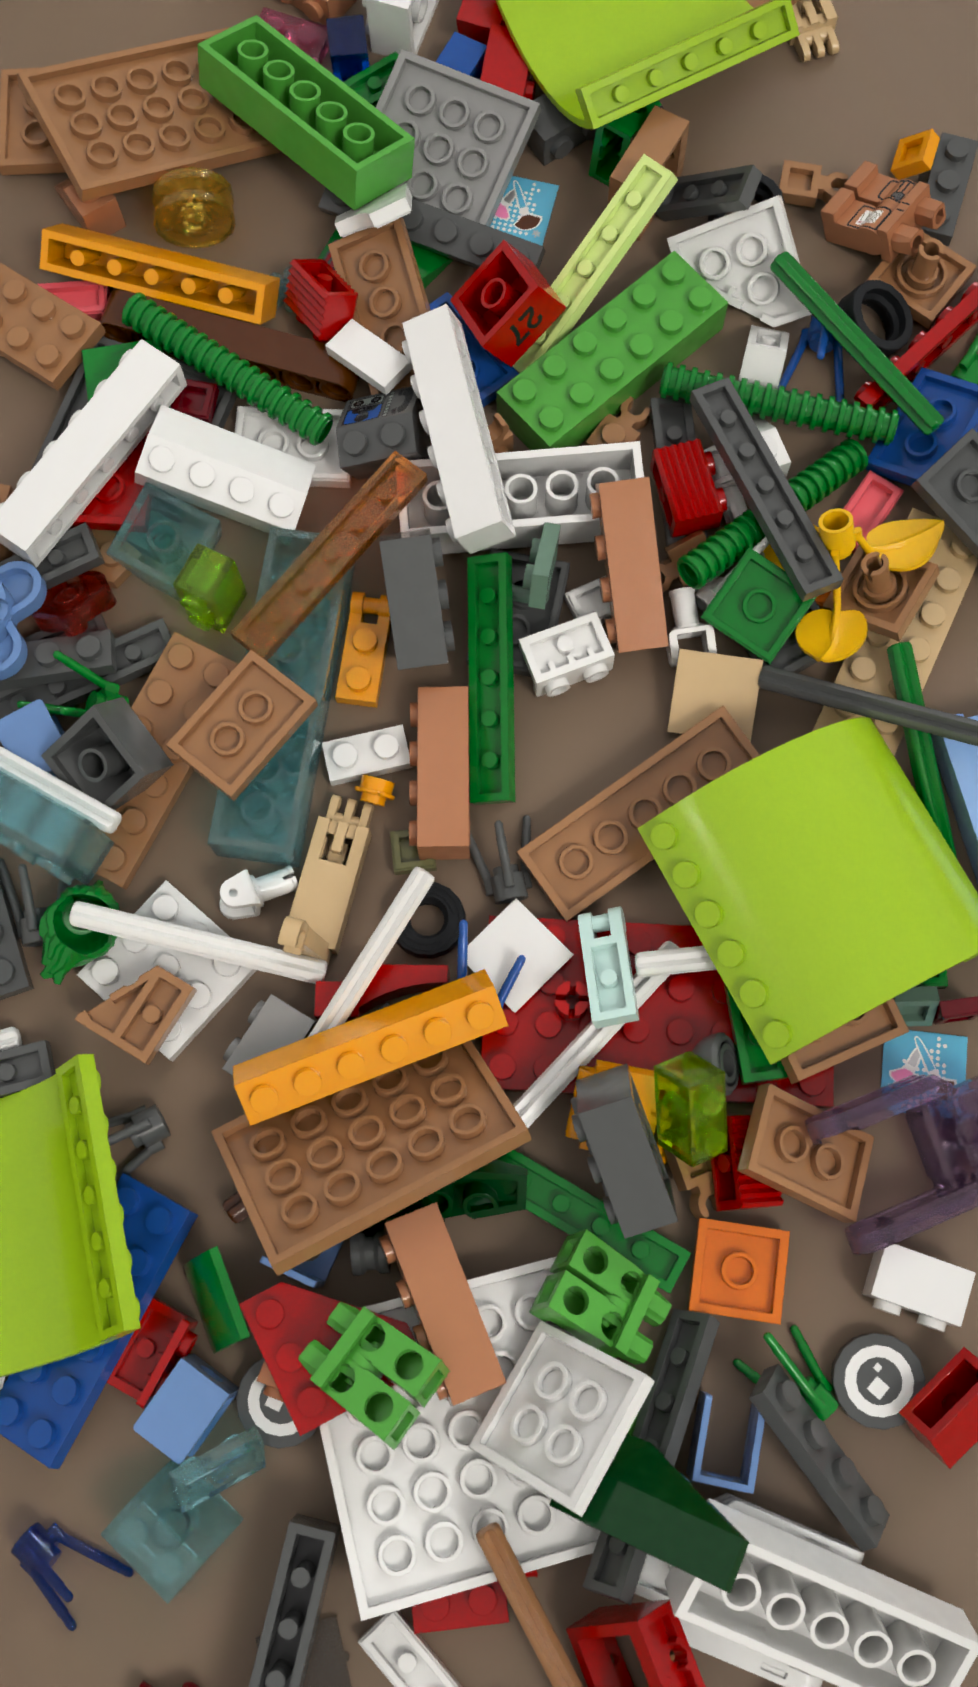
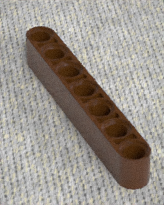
M113 290L99 321L106 331L104 334L106 338L121 343L135 342L141 339L147 340L144 338L143 333H136L132 326L127 327L122 323L123 308L129 298L135 295V293L123 290ZM146 297V299L154 300L157 306L166 308L167 313H174L177 316V320H185L188 323V327H196L198 334L204 332L207 334L208 340L215 339L219 343V347H227L229 354L235 352L239 355L240 360L246 359L249 361L250 367L257 366L260 369V374L268 373L271 376V381L273 379L279 380L281 386H288L291 389L336 401L347 402L353 398L360 377L327 354L325 347L327 343ZM164 350L165 355L176 358L174 352L168 353Z

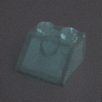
M146 482L106 553L146 584L185 604L223 535L221 522Z
M170 1460L129 1501L100 1535L168 1604L184 1589L244 1518L186 1460L181 1464Z

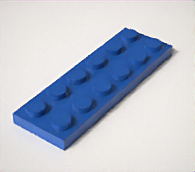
M123 1173L116 1187L119 1203L124 1210L123 1228L127 1249L132 1257L131 1274L135 1296L140 1303L139 1321H141L198 1214L134 1177ZM134 1332L84 1353L9 1375L0 1391V1434L48 1468L60 1469Z

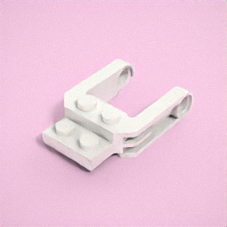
M729 1493L712 1499L860 1565L862 1563L865 1552H861L860 1549ZM647 1554L635 1594L651 1601L669 1599L664 1581L672 1566ZM679 1618L689 1646L784 1687L822 1686L823 1680Z

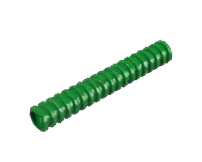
M136 293L126 302L122 311V323L127 327L132 326L136 333H143L144 338L147 340L153 339V343L158 347L163 346L166 352H174V356L177 359H184V363L188 366L194 365L195 370L199 373L205 372V376L208 379L212 380L215 378V382L219 386L226 385V390L230 393L236 391V396L241 400L247 398V403L250 406L257 405V409L261 413L267 411V416L272 420L278 418L280 425L286 426L288 424V429L291 432L295 433L298 431L300 438H309L311 445L317 446L321 444L329 434L333 425V415L329 412L323 414V409L319 406L313 408L310 400L305 399L302 401V396L299 393L291 394L290 387H281V382L277 379L271 381V376L266 372L260 374V369L257 366L250 367L249 361L246 359L240 360L239 355L235 352L229 354L227 347H219V343L215 339L208 340V336L204 332L198 334L196 327H188V323L183 319L177 320V316L174 313H167L166 308L157 306V303L152 299H146L143 293Z
M668 362L664 367L659 389L660 398L666 399L668 395L673 396V401L678 402L679 398L685 399L686 404H690L692 390L724 379L723 373L718 372L717 376L710 375V370L700 373L696 367H693L692 371L686 370V365L681 364L680 368H676L673 362ZM734 375L729 376L751 417L753 414H757L759 419L764 420L765 416L771 417V422L775 423L778 419L784 420L783 424L785 425L795 422L796 427L799 428L805 424L808 425L809 430L819 427L822 433H826L827 430H833V435L838 436L842 432L846 433V438L856 435L860 441H864L866 437L870 438V443L874 444L880 440L883 441V446H889L895 437L899 421V414L896 409H892L889 413L885 412V407L882 406L875 410L872 404L861 407L858 401H855L852 405L847 404L848 400L844 398L841 402H837L834 396L823 399V394L817 393L816 397L810 396V391H804L803 394H799L796 388H792L790 392L785 391V386L782 385L779 386V389L772 388V383L761 386L758 380H755L754 384L747 383L748 378L743 377L741 381L735 380Z
M847 438L840 445L835 446L831 451L815 460L814 463L808 465L805 470L790 478L788 482L805 512L813 508L815 504L821 502L823 498L829 496L833 491L839 489L849 479L865 470L868 466L867 453L858 441ZM749 508L744 511L742 515L734 518L724 528L716 531L715 535L709 536L706 541L701 542L696 548L688 551L687 555H683L678 559L677 569L679 575L688 586L696 590L703 588L706 583L714 580L715 576L721 575L724 570L740 561L749 547L753 549L766 537L751 509Z

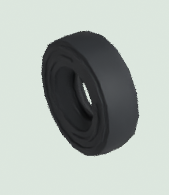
M433 882L418 907L423 905L438 907L444 915V924L441 930L431 936L420 935L412 928L410 919L396 941L404 952L417 958L434 959L448 954L458 944L459 922L463 919L466 920V914L459 897L450 888L437 882Z

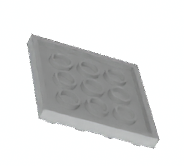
M401 49L376 105L379 111L415 138L412 178L397 187L407 183L412 199L490 227L542 111L540 103Z

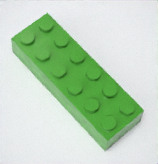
M258 15L197 44L199 85L354 211L412 178L415 138Z
M673 251L496 392L497 412L500 413L509 425V429L529 450L579 446L590 437L604 417L609 413L616 416L620 412L621 404L630 396L636 400L662 378L664 367L668 362H673L674 367H676L721 331L724 326L728 301L676 251Z

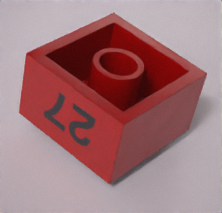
M503 240L450 299L480 345L510 367L522 357L566 309V306L534 263L506 240Z

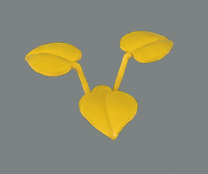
M841 508L824 512L819 518V527L813 525L839 571L840 560L850 556L856 546V541L866 555L871 552H879L881 560L882 554H885L889 560L890 571L905 572L915 570L926 564L933 556L945 528L944 520L938 519L891 521L873 528L867 534L866 541L862 536V528H854L852 514ZM769 544L763 551L765 558L784 570ZM840 586L833 590V611L817 609L803 616L796 626V641L804 653L818 662L830 663L841 661L857 652L865 642L868 632L867 620L860 611H841Z

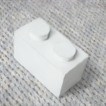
M881 1241L876 1243L862 1295L874 1299L873 1308L896 1316H900L901 1309L919 1315L918 1324L944 1332L946 1325L961 1327L976 1272L888 1241Z

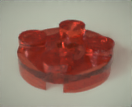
M87 571L78 575L79 581L70 584L65 581L48 589L44 603L32 614L39 629L50 633L64 631L68 637L84 632L89 626L88 621L98 616L101 612L110 610L117 603L105 575L98 571Z

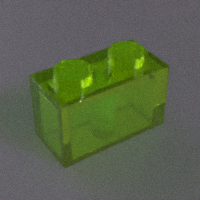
M200 543L196 544L173 583L180 598V604L185 608L189 616L188 620L204 631H209L213 628L223 634L248 594L235 561Z
M691 1051L655 1065L654 1082L658 1144L692 1168L728 1151L725 1072Z

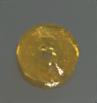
M181 168L163 174L154 183L151 192L154 207L153 224L157 234L166 242L185 248H205L224 242L233 234L236 226L233 209L234 196L231 184L222 175L209 169Z

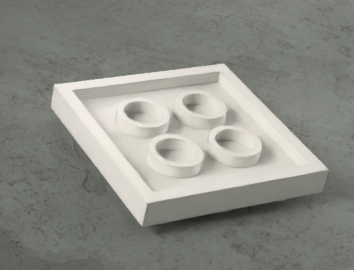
M167 880L134 913L230 937ZM117 937L114 946L105 955L86 964L77 976L105 1001L110 998L109 995L123 986L132 985L138 980L139 976L157 965L194 987L197 992L159 1049L164 1056L173 1062L257 970Z
M540 1320L508 1376L507 1383L500 1390L471 1441L469 1448L582 1517L655 1381L647 1374Z

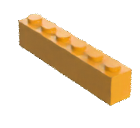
M64 223L42 229L39 269L132 293L141 292L148 297L258 325L276 316L280 278Z
M483 969L234 1065V1088L251 1126L506 1027L508 1023L495 987L486 970Z

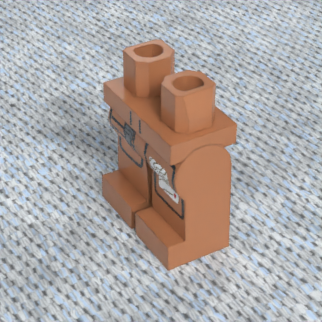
M864 161L846 181L844 184L845 188L841 187L820 211L826 241L871 255L881 254V259L890 263L899 253L914 257L918 252L919 245H922L924 240L921 228L924 226L937 230L946 219L945 203L931 198L929 184L921 181L915 183L910 179L897 180L882 175L878 171V165L868 161Z

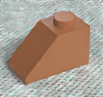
M69 178L54 186L56 192L83 229L112 235L126 227L114 194L82 202Z

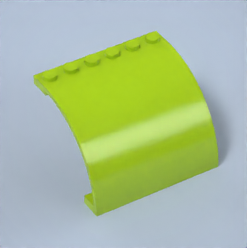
M496 0L507 29L539 87L565 117L580 127L592 130L800 35L791 0H771L755 8L746 0Z
M858 717L840 721L784 743L713 780L637 828L770 1065L943 971L978 956V893L870 717Z
M77 1054L55 1069L56 1074L22 1091L0 1098V1378L84 1353L141 1329L139 1321L140 1303L134 1292L131 1274L132 1257L126 1245L123 1228L124 1210L119 1203L115 1181L116 1164L113 1158H111L108 1140L109 1123L103 1111L100 1093L101 1077L96 1070L94 1054Z

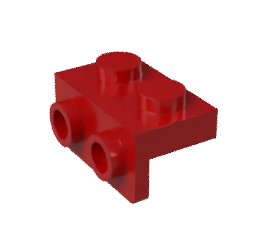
M153 1297L140 1321L141 1329L133 1333L107 1383L136 1399V1405L145 1409L175 1367L178 1359L191 1353L198 1339V1334L193 1331L199 1321L162 1300Z

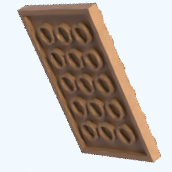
M230 27L17 73L20 90L82 202L282 152L199 85L197 44Z
M471 1040L250 1126L246 1114H243L211 1131L277 1276L532 1140L527 1126Z

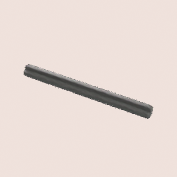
M767 665L763 666L759 675L758 685L764 690L978 746L977 720Z

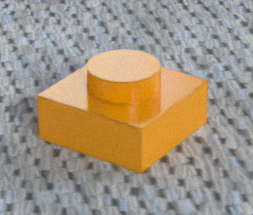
M929 129L900 139L890 170L898 180L931 170L940 137L933 129Z

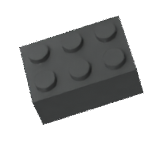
M430 528L380 535L379 544L398 670L449 663L447 652L455 651L451 620L443 621L441 610L450 609L446 581L445 579L437 580L435 567L444 566L440 537L431 538Z
M626 1063L576 1080L577 1097L571 1098L575 1114L571 1116L580 1143L584 1141L587 1143L590 1153L587 1160L592 1177L596 1184L602 1182L606 1196L603 1197V1203L611 1225L619 1222L623 1236L626 1239L678 1222L672 1184L628 1064Z

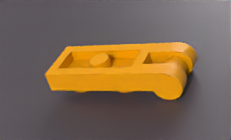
M352 592L350 614L335 695L337 703L378 707L391 629L387 595H381L380 598L366 597L365 592ZM364 614L378 615L377 624L364 623Z

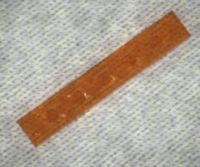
M394 451L230 632L233 639L248 651L252 649L268 661L428 482L427 474L397 451Z

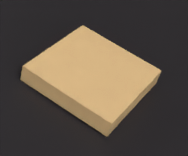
M679 649L667 732L683 734L724 705L751 742L759 692L758 679L762 670L763 660Z

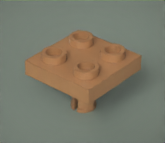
M923 232L924 240L922 245H919L918 252L914 257L899 253L892 263L883 260L867 280H881L892 285L902 294L907 302L912 319L929 330L942 311L948 307L973 276L977 266L943 245L938 239L932 238Z
M859 545L841 574L844 578L841 584V611H860L867 620L868 630L900 642L940 574L937 564L928 561L922 567L905 572L890 571L889 560L885 554H882L880 560L879 552H871L866 555ZM833 590L823 604L824 609L833 611Z

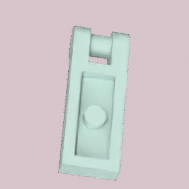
M622 907L608 908V913L593 916L591 912L579 914L578 925L592 1023L595 1029L640 1020L627 942L626 922ZM609 930L611 932L609 936L596 938L597 933Z

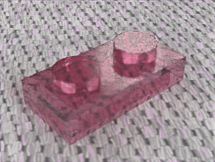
M263 8L259 16L261 19L320 65L322 64L333 41L331 27L269 8Z

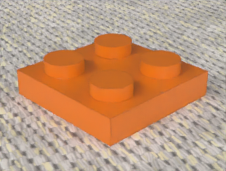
M698 1218L687 1310L781 1325L790 1231Z

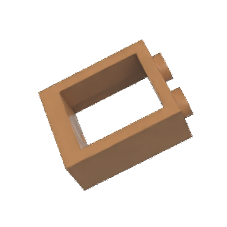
M656 105L654 106L610 175L608 204L643 154L673 172L676 177H680L683 172L690 121ZM655 213L636 240L640 241L645 231L649 227L650 223L654 219L656 215Z

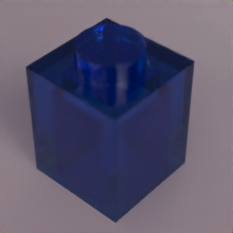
M363 15L326 19L333 75L344 82L370 67Z

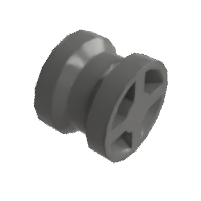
M378 1228L371 1234H365L361 1231L350 1237L353 1276H362L367 1270H377L380 1274L391 1272V1264L387 1263L378 1239L386 1235L383 1228Z

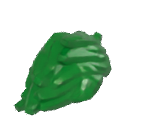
M97 880L90 886L82 884L67 887L60 893L59 899L49 905L44 912L39 924V935L43 938L41 963L45 966L40 973L42 978H52L54 984L61 985L65 975L72 968L88 964L94 959L105 955L114 946L117 936L75 927L69 921L71 908L76 901L120 911L119 904L113 899L112 893L105 889L103 881Z

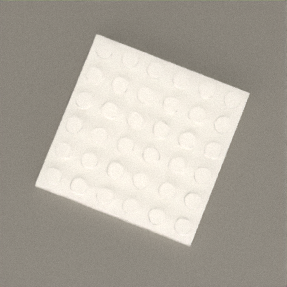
M556 1257L467 1280L505 1380H507L540 1322V1319L529 1313L546 1277L553 1274L550 1272V1269ZM400 1298L365 1306L372 1312L406 1322L414 1336L412 1327L418 1325L419 1321L413 1306L405 1309ZM545 1321V1323L573 1336L553 1322ZM396 1385L392 1386V1389L411 1402L420 1412V1415L395 1450L390 1448L348 1411L319 1426L361 1621L498 1581L476 1538V1534L481 1528L493 1522H497L500 1525L524 1573L594 1553L600 1531L549 1506L551 1498L469 1448L471 1441L503 1385L455 1406H450L448 1398L439 1401L435 1392L425 1408Z

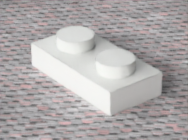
M403 724L322 742L331 786L361 780L362 775L375 777L413 768L410 766V754Z

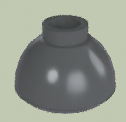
M723 1032L714 1033L703 1038L695 1045L691 1054H685L682 1058V1072L687 1081L694 1080L699 1087L709 1093L731 1095L738 1084L740 1073L737 1051L733 1041Z

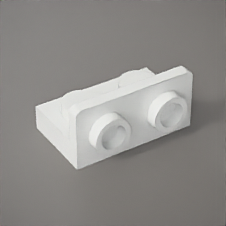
M596 611L518 639V646L533 680V690L536 697L545 694L548 697L560 695L569 690L572 684L586 680L587 683L598 681L606 677L609 671L613 669L615 654Z

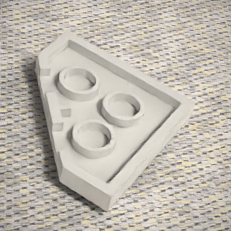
M782 196L772 197L750 206L748 210L736 211L667 238L671 253L676 251L728 301V304L755 316L773 328L812 315L770 268L774 259L785 251L789 252L800 264Z

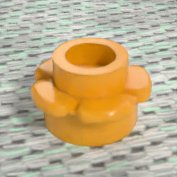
M362 775L360 785L354 788L356 791L362 792L360 801L381 807L385 806L386 800L392 801L395 798L392 795L395 783L373 776Z

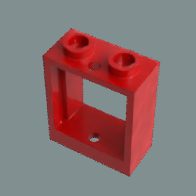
M669 1599L631 1603V1605L621 1604L598 1607L566 1628L587 1687H634L615 1636L630 1635L649 1687H706L680 1620L673 1614ZM671 1650H673V1652H674V1660H673V1661L670 1659V1651H671ZM610 1655L613 1656V1658H614V1663H612V1660H611V1658H610Z

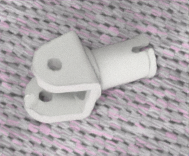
M691 587L669 591L675 627L671 629L672 631L668 635L669 646L666 647L670 667L677 666L678 640L701 636L704 652L717 654L714 628L711 625H704V623L699 622L694 594L695 589Z
M288 865L283 869L257 878L249 875L248 870L245 869L224 881L220 888L219 906L221 913L232 920L259 916L265 901L293 891L296 892L298 882L296 876L292 877V874H294L292 867Z

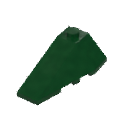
M493 1160L362 1232L374 1233L378 1228H383L385 1222L437 1202L444 1223L445 1218L467 1215L472 1219L526 1210L528 1169Z
M628 1433L582 1517L551 1499L549 1506L728 1593H731L749 1545V1541L713 1504L706 1501L691 1485V1482L664 1457L665 1455L655 1445Z

